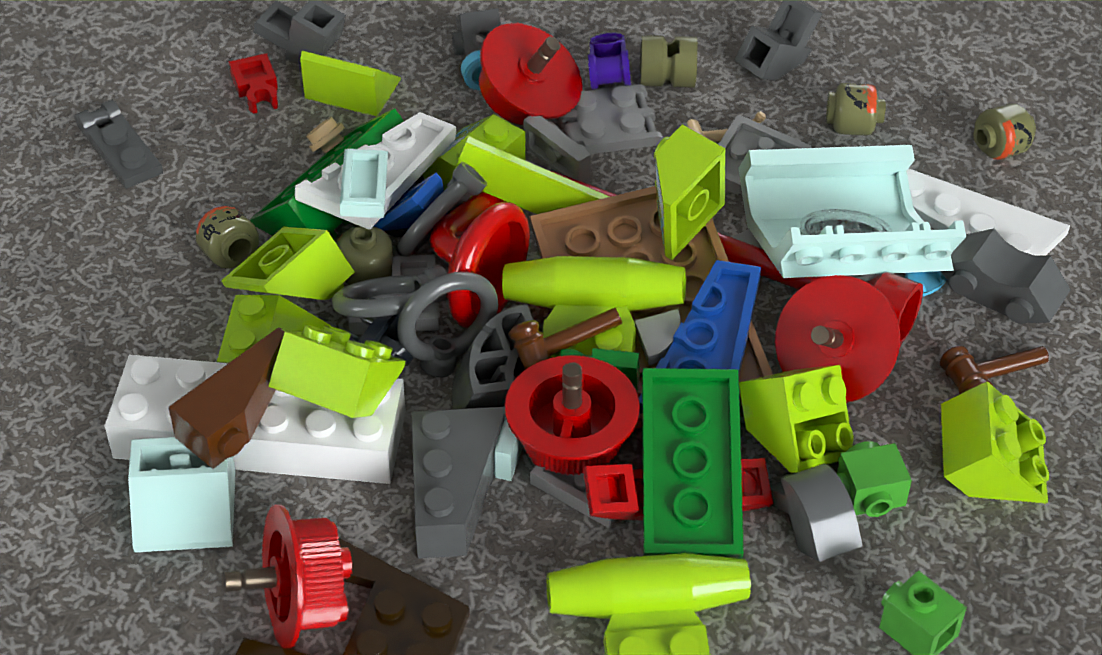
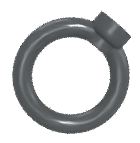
M461 162L452 174L453 178L447 184L448 188L428 206L398 242L397 253L400 256L407 257L417 252L430 239L431 229L447 212L449 213L463 202H467L471 196L479 195L488 185L474 168L465 162Z
M435 266L425 269L420 275L389 276L357 282L336 292L332 298V306L339 314L349 317L371 318L397 315L401 313L408 299L420 287L432 279L447 273L442 266ZM407 293L388 298L365 299L385 294ZM447 293L431 303L447 301Z
M462 271L452 272L427 282L408 299L398 319L397 335L401 346L414 358L420 360V366L424 372L434 377H447L454 372L457 356L469 349L484 325L497 315L498 296L494 286L479 274ZM456 290H469L478 295L480 299L478 315L473 323L460 335L453 339L441 335L434 336L429 340V343L418 339L415 331L417 320L423 310L435 299Z

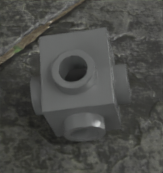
M498 8L460 13L455 18L457 32H452L455 56L461 55L463 62L470 53L481 50L482 45L478 43L476 36H481L485 39L494 28L501 25Z

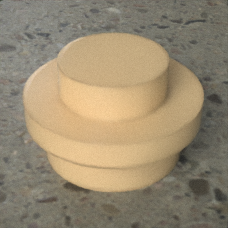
M332 116L306 135L312 143L309 146L310 149L314 152L321 148L324 153L328 152L344 139L340 132L345 126L342 122L337 124Z

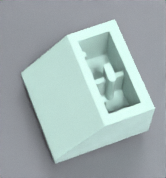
M175 437L132 440L128 479L134 553L233 547L235 464L233 457L227 458L212 469Z

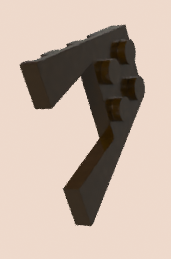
M338 538L340 548L348 547L352 559L350 578H344V582L372 589L343 655H454L470 615L469 606ZM244 637L235 655L308 654Z

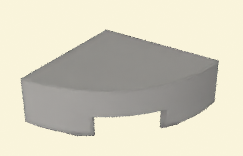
M678 309L635 320L636 334L648 365L659 362L661 357L664 358L672 345L673 336L680 325Z

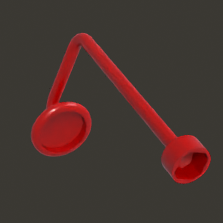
M551 171L574 182H577L581 185H584L588 188H591L595 191L603 193L607 196L611 197L617 195L609 191L603 190L601 188L584 183L582 181L576 180L574 178L568 177L566 175L560 174L558 172ZM482 191L479 195L470 197L467 202H463L443 216L431 229L430 243L439 258L449 263L448 273L460 271L473 272L490 281L498 296V314L509 302V300L504 299L502 290L504 266L508 263L527 260L530 230L528 220L519 206ZM718 232L729 262L761 267V276L798 290L806 284L822 278H783L762 248ZM884 272L866 282L876 287L892 305L899 323L901 347L916 321L923 297V285L897 274ZM456 290L447 293L452 317L457 324L468 328L475 320L480 309L478 295L469 290Z

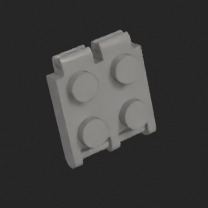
M642 84L582 91L581 98L573 110L559 117L561 126L565 129L564 134L577 144L583 145L591 154L657 146L663 139L662 134L656 131L653 122L656 116L654 110L647 105L645 98L648 93Z

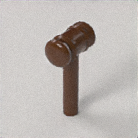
M614 307L543 338L544 334L539 332L538 321H525L514 326L509 332V337L515 341L513 347L517 349L524 370L540 361L553 358L551 355L560 352L562 349H567L621 325L622 321L617 309Z
M955 346L948 349L942 355L940 366L959 389V394H962L987 382L990 378L1045 364L1049 361V355L1046 348L1040 346L975 363L974 357L969 354L966 347Z

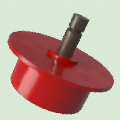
M508 23L494 28L484 39L480 50L482 70L479 76V87L486 103L499 116L512 123L524 125V119L529 116H542L544 119L559 118L568 114L578 104L582 95L581 74L571 54L556 38L531 25Z
M845 275L822 277L799 289L783 308L775 333L777 359L783 372L840 364L842 380L846 386V403L868 396L883 384L893 370L900 348L899 323L888 299L871 284Z

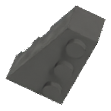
M505 407L412 412L415 530L418 558L467 556L489 486L494 478V448L506 417Z

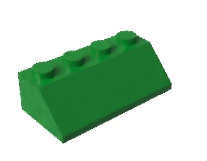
M394 108L352 129L343 137L344 139L339 144L322 155L249 220L255 227L272 236L282 227L328 230L334 240L337 237V233L334 230L341 223L345 226L351 222L295 200V186L306 179L312 183L321 178L322 170L333 163H337L340 166L343 165L344 149H359L365 144L371 146L382 141V134L401 124L404 120Z

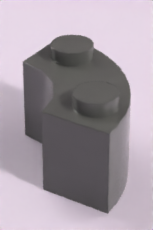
M995 228L966 234V238L951 254L954 271H941L949 281L950 287L954 292L1006 315L1013 322L1019 324L1050 322L1071 291L1051 255L1035 256L1020 251L1007 243Z
M527 304L515 306L498 313L484 325L483 329L476 336L455 372L452 385L453 409L503 407L505 405L507 392L514 382V372L524 368L517 349L513 347L515 341L509 337V332L514 326L533 320Z

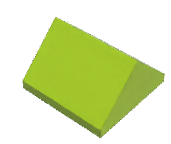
M302 51L300 57L305 99L376 117L401 80V77L375 68Z

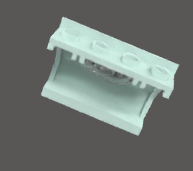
M912 145L749 150L738 168L747 227L783 278L883 274L884 272L954 271L951 254L966 238L963 220L954 221L946 230H931L929 222H924L914 210L906 172L915 161Z

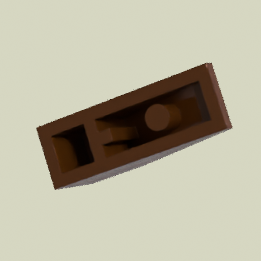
M279 327L168 407L175 438L212 469L227 458L237 455L244 445L250 442L276 389L268 387L285 332Z

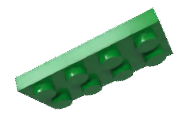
M643 368V556L689 553L742 559L744 546L739 369Z

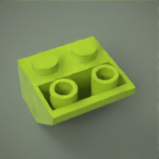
M305 325L303 331L284 332L268 387L352 418L367 417L373 415L402 372L406 361L391 356L393 348L370 340H365V344L350 341L351 333L327 325H324L323 329Z
M840 364L796 369L739 382L746 429L790 473H798L824 463L837 462L841 453L846 452L853 446L854 437L849 423L845 398L846 386L842 380Z
M988 381L941 403L944 477L968 497L1048 503L1046 482L1049 480V472L1045 464L1043 445L1046 443V436L1037 420L1026 416L1016 407L1014 401L1008 395H1002Z

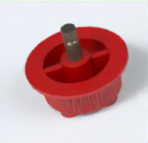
M576 355L553 357L530 366L511 384L505 400V415L508 426L515 437L524 445V449L529 454L532 463L545 468V470L549 469L550 472L554 471L556 474H572L573 476L583 473L585 466L606 465V463H610V460L614 459V456H617L621 444L631 435L637 424L640 408L637 391L624 373L602 360Z
M273 505L268 511L264 525L262 568L243 569L241 572L239 570L223 571L221 577L222 588L224 592L240 591L242 588L244 590L264 588L275 638L282 648H292L298 640L300 630L334 627L338 622H345L347 620L348 604L344 593L343 579L350 578L352 559L348 547L340 548L338 531L334 521H330L326 517L292 520L283 505Z

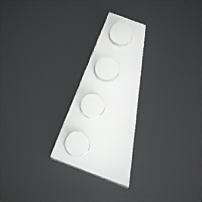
M419 112L382 134V141L371 146L365 144L359 148L361 150L388 151L384 214L455 140V125ZM333 163L322 170L321 178L312 183L306 179L295 186V200L368 230L381 219L340 216L343 165L340 166L337 163Z
M911 169L906 171L914 210L924 222H929L930 227L936 230H946L954 221L962 220L966 234L995 228L1007 243L1020 251L1035 256L1047 255L1068 234L1070 225Z

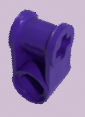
M603 33L590 38L588 65L591 89H598L599 85L620 82H623L625 86H630L631 76L625 36L620 33Z

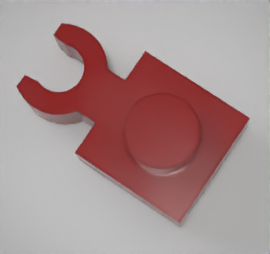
M267 53L229 61L230 74L239 98L247 96L248 109L252 114L258 113L257 103L260 101H268L273 109H278L277 78Z

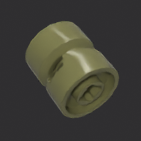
M642 35L640 84L646 87H662L665 81H670L673 87L695 88L697 77V37L675 36L671 42H667L664 36Z

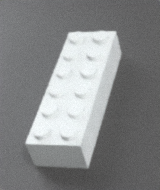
M129 355L105 423L113 458L130 460L131 441L134 439L175 437L168 407L228 363ZM396 379L372 416L358 418L343 415L276 390L250 442L244 445L237 455L233 456L235 470L391 484L406 413L403 379Z

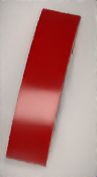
M765 458L741 459L742 511L770 507L773 504ZM632 464L596 465L583 468L590 516L618 520H643V469L633 470Z

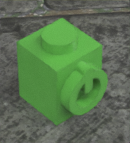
M866 441L850 447L846 452L841 453L840 457H838L839 466L836 474L841 479L850 496L856 515L867 514L870 517H879L888 513L892 508L906 506L912 479L895 443L880 446L876 442Z
M918 570L904 584L901 581H897L887 590L881 601L884 609L879 628L912 655H938L959 636L967 607Z

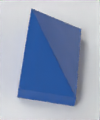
M434 173L404 193L384 214V218H381L374 227L380 228L383 231L410 228L428 206L444 191L442 178L437 173Z

